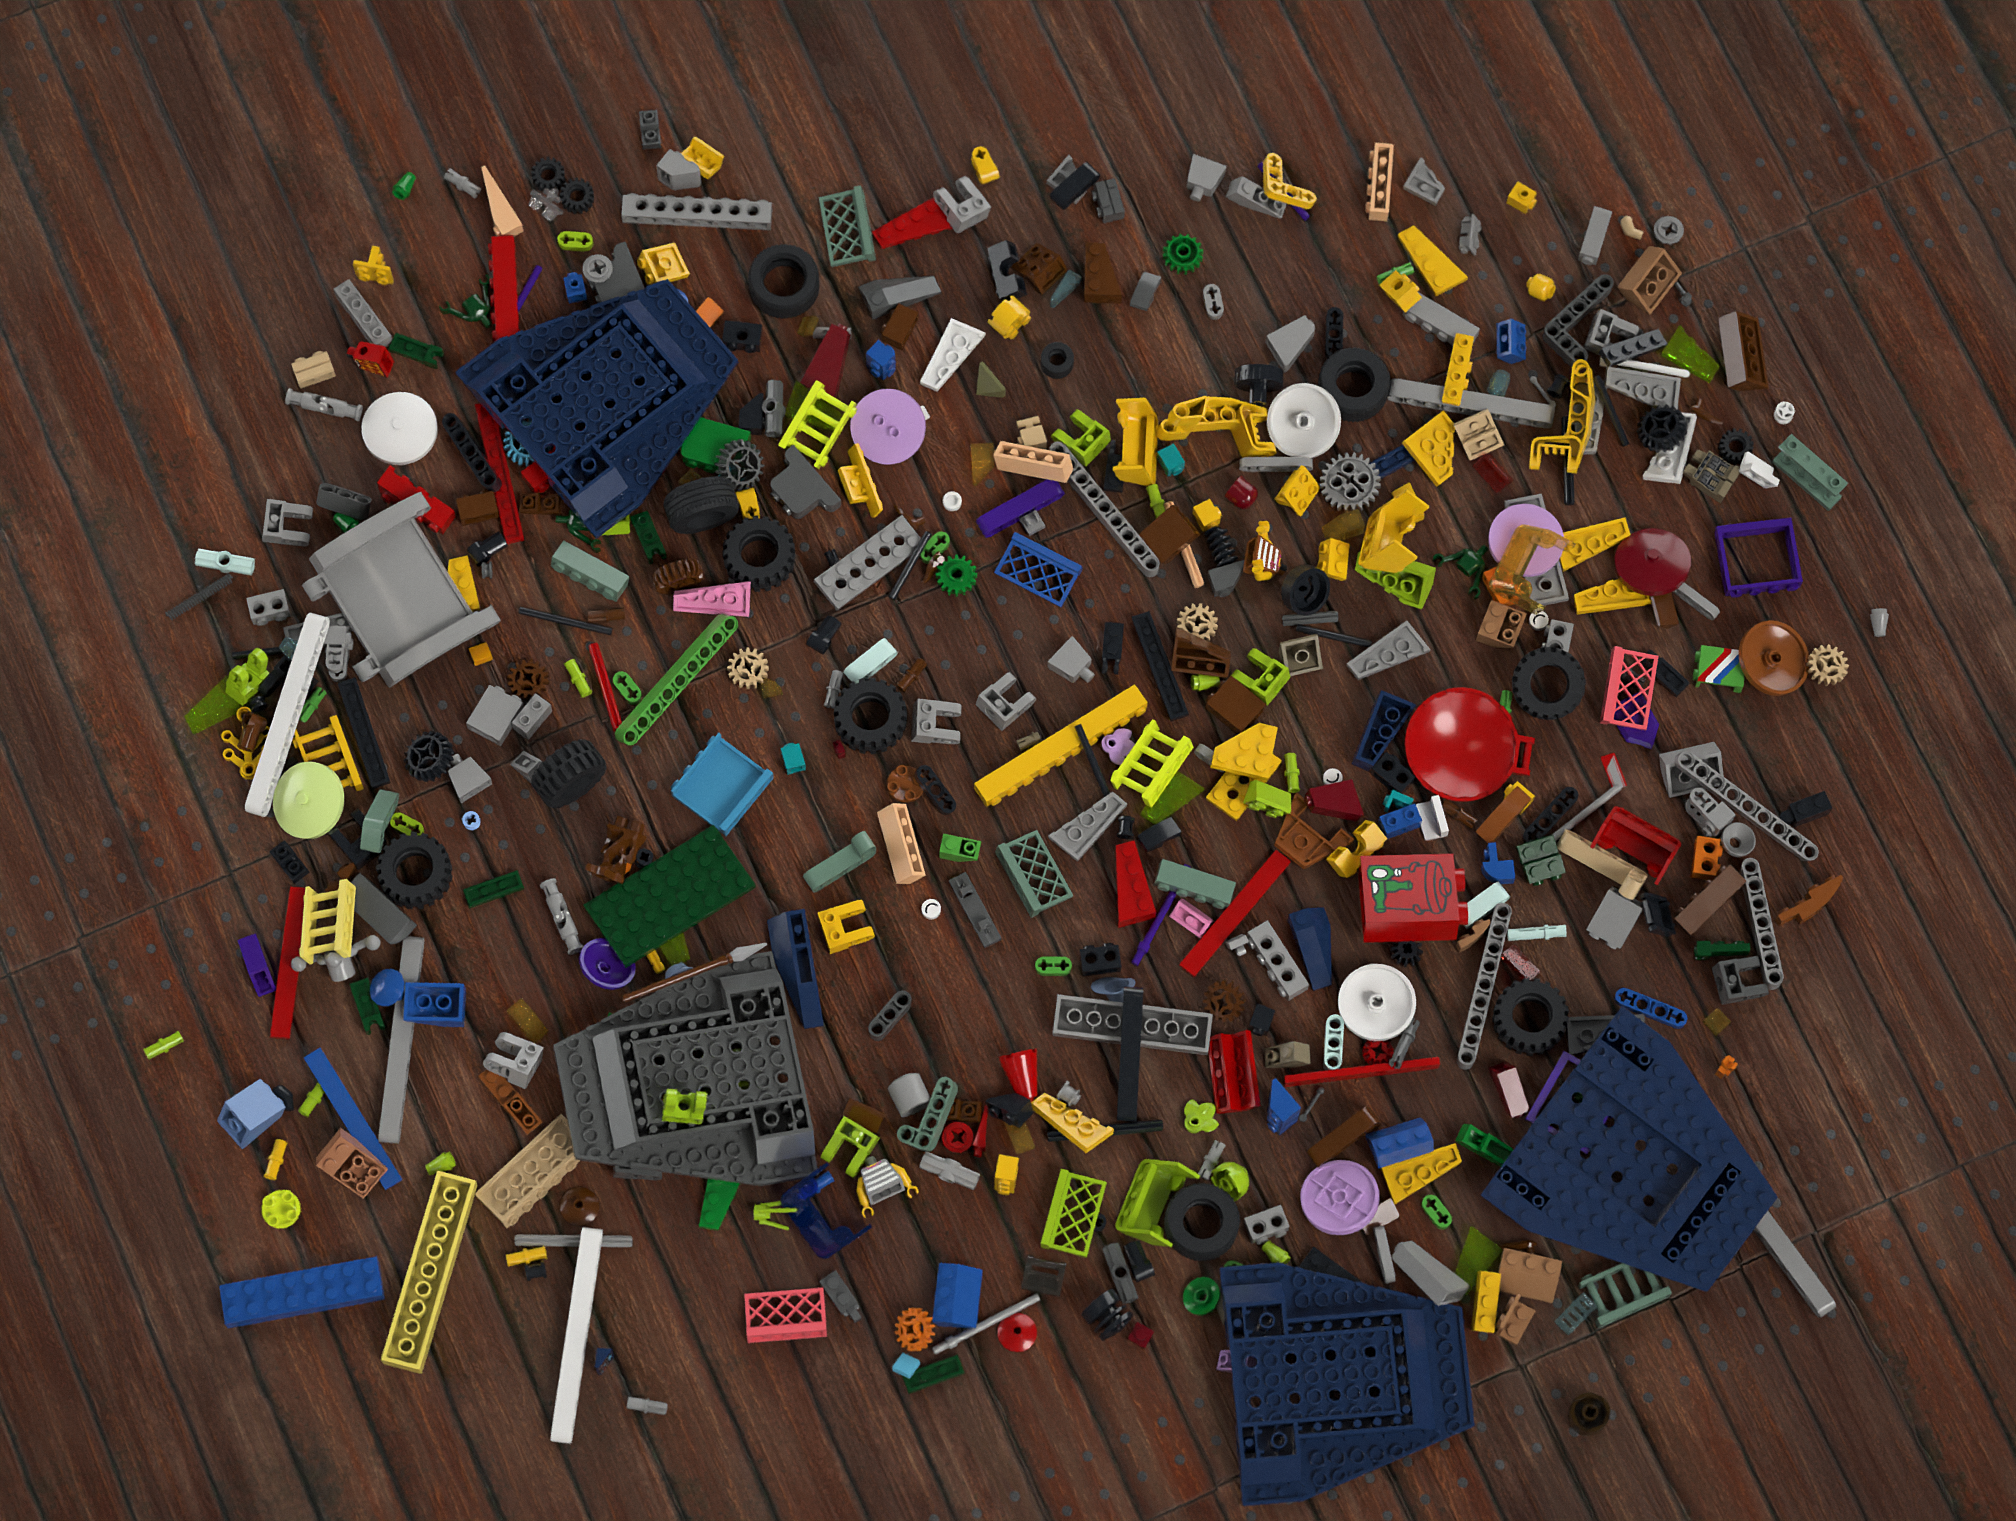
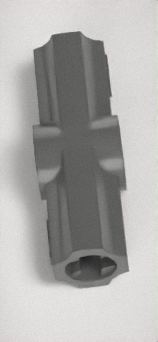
M769 380L766 383V400L763 402L762 409L765 412V435L767 437L778 438L782 435V418L786 414V408L783 405V382L780 380Z
M1113 1243L1102 1248L1111 1272V1278L1115 1283L1122 1304H1128L1137 1300L1138 1295L1119 1244ZM1121 1269L1125 1271L1126 1275L1119 1278L1115 1275V1271Z

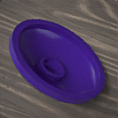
M605 938L589 941L580 952L579 964L583 974L593 984L601 988L610 990L620 989L627 986L634 977L635 963L625 968Z

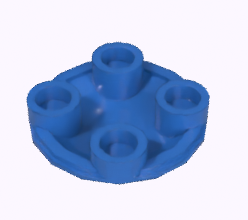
M384 969L377 973L370 984V995L377 1005L390 1006L404 998L405 982L402 974L394 969Z

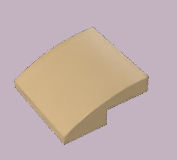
M1488 409L1453 424L1469 460L1504 446Z

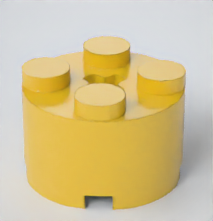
M1013 295L1010 296V301L1005 299L991 314L994 317L992 321L988 320V324L1003 338L1009 337L1011 340L1018 334V329L1022 325L1025 326L1031 320L1029 316L1030 311Z

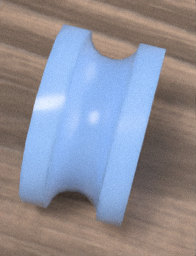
M469 811L463 815L462 822L468 830H476L480 826L481 821L476 812ZM472 817H474L476 822H472L471 825H469L467 819H471Z

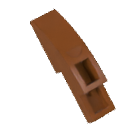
M1833 875L1827 878L1824 884L1820 886L1815 884L1808 888L1805 896L1807 901L1802 899L1795 903V907L1791 909L1786 907L1778 912L1779 915L1775 919L1778 926L1795 918L1800 925L1816 915L1831 900L1839 888L1843 876L1835 877Z
M487 1069L478 1076L491 1092V1095L527 1135L543 1123L505 1077Z

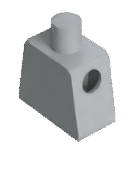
M1193 154L1187 181V188L1192 190L1190 198L1199 202L1202 195L1211 197L1224 178L1227 166Z
M1073 636L1048 661V668L1072 683L1079 677L1088 683L1095 675L1088 669L1091 665V657Z
M459 754L452 756L454 760L450 761L453 768L448 770V774L461 803L492 785L491 778L471 757L463 761Z

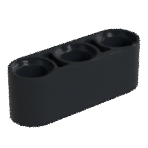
M1085 162L1058 185L1049 197L1062 210H1065L1094 185L1101 174L1088 162Z

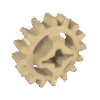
M1193 603L1191 609L1187 606L1185 607V613L1180 611L1179 616L1181 618H1177V623L1180 625L1177 627L1186 632H1189L1187 630L1189 629L1192 632L1191 634L1210 641V636L1214 637L1216 633L1214 630L1218 628V625L1215 624L1218 618L1213 617L1214 611H1208L1209 606H1206L1204 609L1202 608V603L1198 607H1195Z
M1829 644L1826 648L1820 645L1818 649L1815 648L1812 654L1809 655L1808 659L1810 661L1807 662L1806 666L1811 668L1807 672L1814 674L1812 679L1817 678L1818 684L1823 681L1825 686H1828L1830 682L1834 686L1837 681L1841 682L1843 677L1847 675L1848 672L1846 670L1849 665L1845 664L1848 658L1842 657L1843 651L1837 652L1838 647L1831 649Z
M747 647L746 652L739 649L740 654L733 653L734 660H728L730 666H727V670L730 672L728 674L729 678H734L733 684L739 682V688H742L743 685H746L747 690H749L750 685L757 688L758 682L763 684L762 677H768L766 673L769 671V666L766 665L768 661L763 659V653L757 655V649H754L753 652H750L749 647ZM741 660L740 665L736 668L737 663ZM745 663L749 668H751V674L747 669H745Z

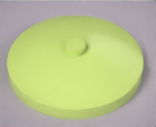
M302 762L289 768L279 779L273 796V810L279 825L288 834L302 839H314L328 833L338 822L344 807V790L339 777L326 765L316 762Z

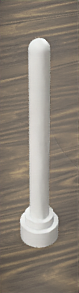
M1601 357L1599 366L1607 367ZM1634 360L1617 364L1680 377H1688L1690 375L1688 370Z

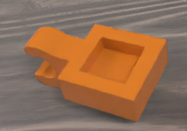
M1730 1055L1725 1056L1715 1075L1720 1079L1724 1075L1729 1076L1738 1065L1736 1062L1733 1063L1735 1059Z

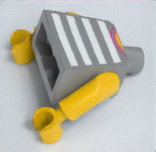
M873 1156L865 1160L867 1167L861 1170L862 1176L858 1179L856 1189L860 1205H863V1217H865L864 1211L866 1209H870L872 1216L874 1215V1211L869 1207L868 1203L874 1205L904 1191L905 1187L907 1188L906 1196L908 1198H912L909 1194L910 1189H913L916 1195L918 1194V1188L910 1184L912 1181L904 1168L894 1163H889L886 1159L877 1162Z

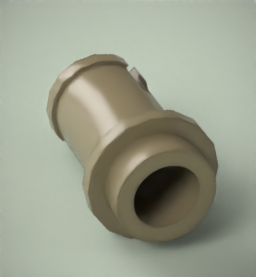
M1032 732L1031 735L1016 740L1020 751L1042 742L1038 732Z

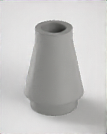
M1872 609L1870 618L1875 637L1886 636L1889 617L1887 609Z

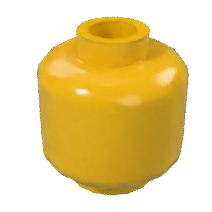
M1542 274L1530 277L1527 282L1529 295L1541 301L1550 299L1556 289L1553 279Z

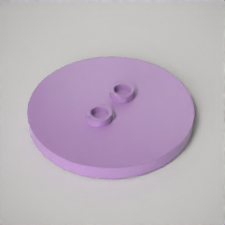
M896 389L877 390L865 396L855 407L857 412L851 418L850 426L852 439L855 444L859 443L864 456L869 460L880 464H896L907 460L920 448L925 437L926 421L919 404L907 393Z
M1517 504L1504 509L1494 519L1488 534V544L1493 558L1505 570L1517 576L1534 577L1548 572L1556 565L1563 552L1564 534L1557 519L1547 510L1532 504Z
M1334 1160L1322 1164L1319 1168H1315L1307 1176L1301 1189L1300 1199L1304 1215L1315 1228L1327 1234L1346 1235L1362 1229L1373 1219L1379 1206L1380 1195L1375 1178L1365 1167L1353 1161Z

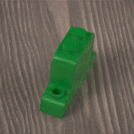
M701 417L682 445V460L690 468H702L705 472L713 474L719 469V466L714 465L717 462L719 463V459L715 457L717 455L721 456L719 449H725L724 444H730L732 440H736V442L738 439L750 441L751 433L747 430Z

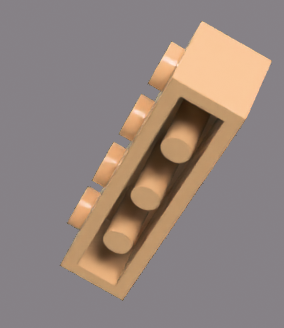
M1375 143L1374 151H1370L1369 162H1373L1368 172V179H1371V185L1367 186V196H1370V202H1366L1365 213H1369L1368 220L1387 221L1394 144Z
M1000 441L994 453L997 469L1064 483H1067L1073 471L1070 455L1066 453Z
M892 803L878 811L879 823L896 883L911 884L926 876L906 804Z

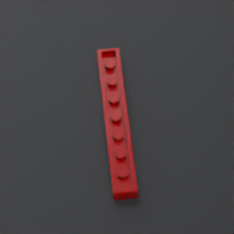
M481 403L475 404L486 457L502 481L501 489L494 493L505 541L507 544L525 541L499 424Z
M1275 850L1182 960L1179 966L1194 978L1290 865L1291 861Z
M290 886L271 1024V1038L290 1040L299 977V972L292 969L291 961L295 957H300L299 949L301 947L304 912L303 897L305 895V888Z
M1439 1057L1407 1060L1402 1062L1399 1069L1394 1068L1395 1062L1393 1067L1389 1063L1285 1075L1283 1083L1284 1087L1438 1069L1440 1060Z

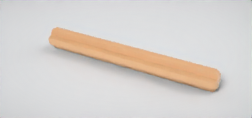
M1172 501L1166 502L1164 504L1165 511L1171 505H1174ZM1189 544L1181 551L1194 587L1199 588L1204 585V581Z

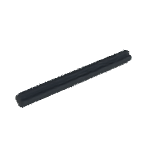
M1160 1119L1102 1126L1114 1128L1111 1136L1162 1131L1163 1121ZM1058 1130L1047 1131V1140L1049 1142L1069 1140Z

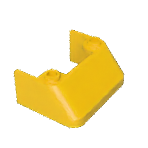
M1146 398L1116 399V403L1121 409L1120 413H1118V423L1123 427L1122 462H1119L1117 466H1113V471L1120 481L1144 486L1153 485L1156 483L1157 414Z
M1406 489L1375 510L1367 522L1358 564L1364 569L1397 573L1415 561L1418 556L1401 544L1403 534L1414 529L1416 517L1429 509V505Z

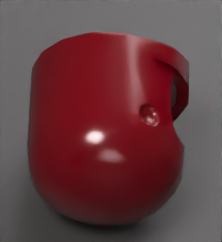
M1240 475L1224 497L1237 508L1246 510L1256 501L1258 490L1244 476Z

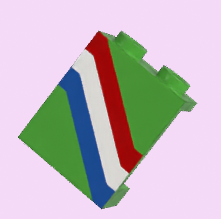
M1701 645L1699 651L1695 652L1694 662H1697V669L1693 671V680L1696 681L1695 687H1699L1701 683L1733 687V692L1741 693L1744 685V673L1739 662V650Z

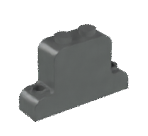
M626 242L617 244L614 247V253H611L613 261H611L613 272L610 278L605 280L604 283L598 282L597 284L588 281L591 290H595L597 296H595L597 304L618 296L628 295L627 293L632 291L636 292L644 289ZM596 266L593 272L597 271L601 275L602 268Z
M794 445L788 448L783 460L787 468L771 480L770 493L775 502L779 501L781 503L784 513L787 516L791 515L794 519H801L817 506H821L828 512H834L840 508L841 499Z

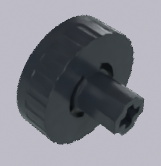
M1267 364L1242 365L1235 369L1234 386L1239 390L1250 392V404L1263 406L1266 405L1268 392L1278 391L1283 388V370Z
M1304 564L1295 567L1287 574L1281 588L1282 601L1288 609L1299 615L1308 616L1318 612L1326 603L1330 593L1328 576L1325 572L1312 565Z

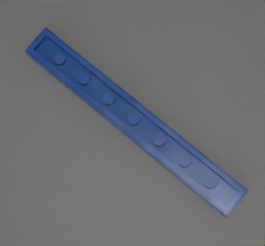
M321 1047L305 1056L304 1060L351 1136L356 1138L388 1168L379 1180L384 1189L387 1190L402 1181L399 1173Z

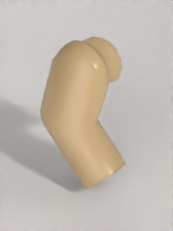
M1630 216L1623 217L1621 227L1624 234L1641 240L1643 231L1634 228Z

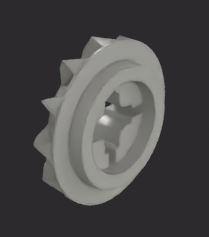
M1665 216L1655 223L1654 233L1656 239H1659L1662 244L1667 243L1671 245L1676 242L1678 243L1682 238L1684 228L1677 218ZM1671 225V232L1673 233H1669V235L1666 236V231L1664 229L1667 230L1668 227H1670Z
M592 255L583 264L584 276L588 281L596 284L598 282L604 283L613 272L611 261L603 255ZM595 264L599 268H602L601 275H599L597 271L593 272L595 270Z

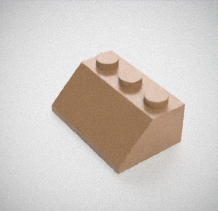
M1648 246L1617 288L1626 300L1651 315L1682 273L1664 248Z
M1504 1248L1498 1273H1501L1499 1292L1516 1296L1520 1294L1521 1297L1553 1303L1562 1261Z

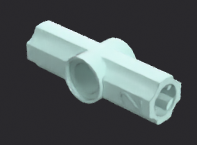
M198 549L195 565L217 569L223 573L234 572L252 576L255 559L232 555L227 551L216 552ZM225 559L230 560L226 565L221 564Z

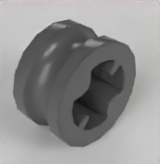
M492 561L488 564L482 562L483 579L486 577L493 578Z

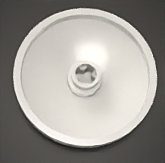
M1307 383L1291 385L1275 397L1269 408L1267 417L1268 432L1275 446L1284 454L1290 457H1317L1325 453L1338 437L1341 427V414L1338 404L1333 396L1322 387Z
M394 392L384 395L369 406L363 417L362 436L367 449L374 457L388 464L406 465L420 460L431 450L437 438L438 426L432 408L425 400L411 393Z
M1369 964L1356 969L1345 979L1338 996V1009L1344 1024L1355 1035L1370 1041H1385L1400 1035L1409 1026L1416 1010V995L1408 978L1399 970L1384 964Z

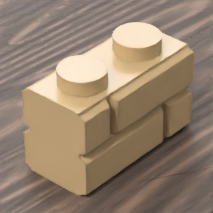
M327 351L315 352L312 357L306 359L304 357L298 358L294 361L295 363L291 364L300 389L336 377Z

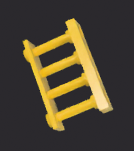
M337 715L329 717L331 724L328 725L329 727L299 737L297 729L295 730V737H293L292 741L295 749H300L304 762L336 751L338 753L342 751L344 758L327 767L333 771L342 768L349 770L350 775L346 779L340 780L343 788L350 785L351 787L355 786L356 791L364 789ZM329 734H336L338 741H335V744L308 754L305 753L302 744Z

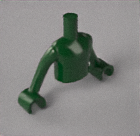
M487 274L485 275L488 280L487 282H482L479 279L480 286L483 287L484 302L478 294H474L462 303V307L467 314L451 308L448 301H445L447 309H442L439 305L440 312L444 315L450 313L468 322L480 320L486 328L491 327L492 323L487 318L491 310L488 290L490 277Z
M572 510L569 511L568 516L556 515V523L567 524L569 532L590 545L594 553L601 551L600 548L594 547L596 544H602L599 539L591 540L579 532L589 530Z
M1482 545L1476 552L1465 548L1445 557L1439 553L1434 555L1432 562L1435 559L1441 560L1438 567H1441L1444 562L1459 559L1455 565L1464 575L1470 577L1477 571L1473 587L1469 589L1468 595L1474 591L1477 593L1474 600L1479 598L1480 589L1478 587L1485 569V563L1481 557L1489 550L1487 546Z

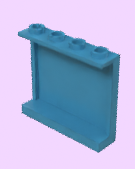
M718 733L708 740V746L704 751L698 752L695 757L696 761L685 768L682 778L680 780L677 779L672 784L671 795L708 824L714 825L724 836H727L774 777L773 772L769 769L764 770L721 738V734Z

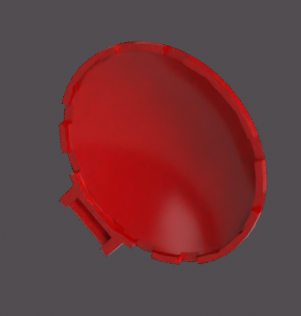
M1456 687L1433 694L1415 710L1406 729L1405 753L1411 771L1427 790L1447 800L1469 802L1491 795L1502 787L1511 774L1530 776L1529 764L1535 738L1518 735L1512 717L1505 707L1501 706L1492 696L1476 689ZM1520 743H1523L1525 745L1521 768H1518L1517 761Z

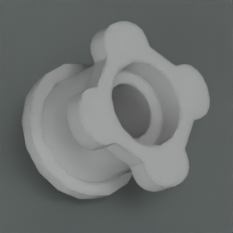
M1067 1081L1057 1094L1056 1099L1064 1100L1070 1107L1072 1104L1076 1105L1081 1095H1079L1080 1090H1075L1069 1086L1070 1082Z

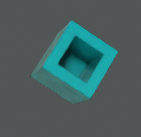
M1174 443L1157 452V460L1168 477L1171 475L1176 476L1183 471L1185 461Z
M799 743L784 745L781 748V755L787 775L806 770Z

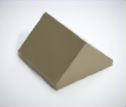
M1317 634L1280 642L1279 654L1281 662L1289 668L1290 676L1323 669Z

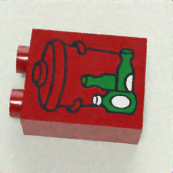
M1453 854L1360 856L1358 881L1363 943L1457 940L1458 926L1468 925L1467 902H1458L1457 892L1465 891L1464 868L1454 867Z

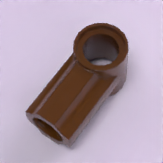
M248 711L242 718L241 725L243 730L237 747L243 751L254 752L259 735L267 726V719Z

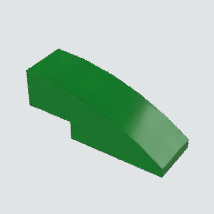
M1463 1124L1455 1142L1499 1166L1504 1163L1513 1151V1148L1491 1134H1485L1471 1124Z

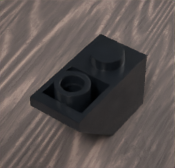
M759 393L740 409L739 428L750 431L751 435H762V429H765V418H763L762 409L763 402L765 401L763 393Z
M1017 1093L988 1098L986 1100L988 1113L991 1117L998 1118L1008 1125L1018 1128L1033 1114L1031 1100Z

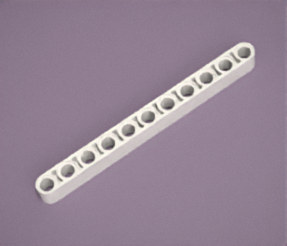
M309 613L305 618L245 803V811L262 817L267 816L269 813L274 791L280 779L330 624L328 617Z
M583 1227L581 1232L551 1431V1441L569 1444L572 1442L603 1235L602 1229Z

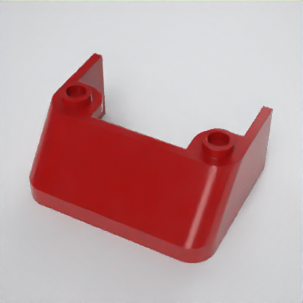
M1615 806L1600 827L1590 848L1593 849L1598 844L1603 849L1613 848L1614 846L1647 864L1648 873L1652 877L1657 878L1654 884L1658 885L1682 844L1672 835L1624 808Z

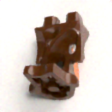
M617 816L614 825L607 824V838L601 850L604 854L603 863L599 866L588 863L585 870L590 875L614 884H623L624 875L630 871L632 863L636 860L637 851L647 839L643 835L645 825L638 821H632L629 830L626 829L629 820ZM616 856H619V857H620L619 862L616 863V864H613V863H612L613 858L616 857Z

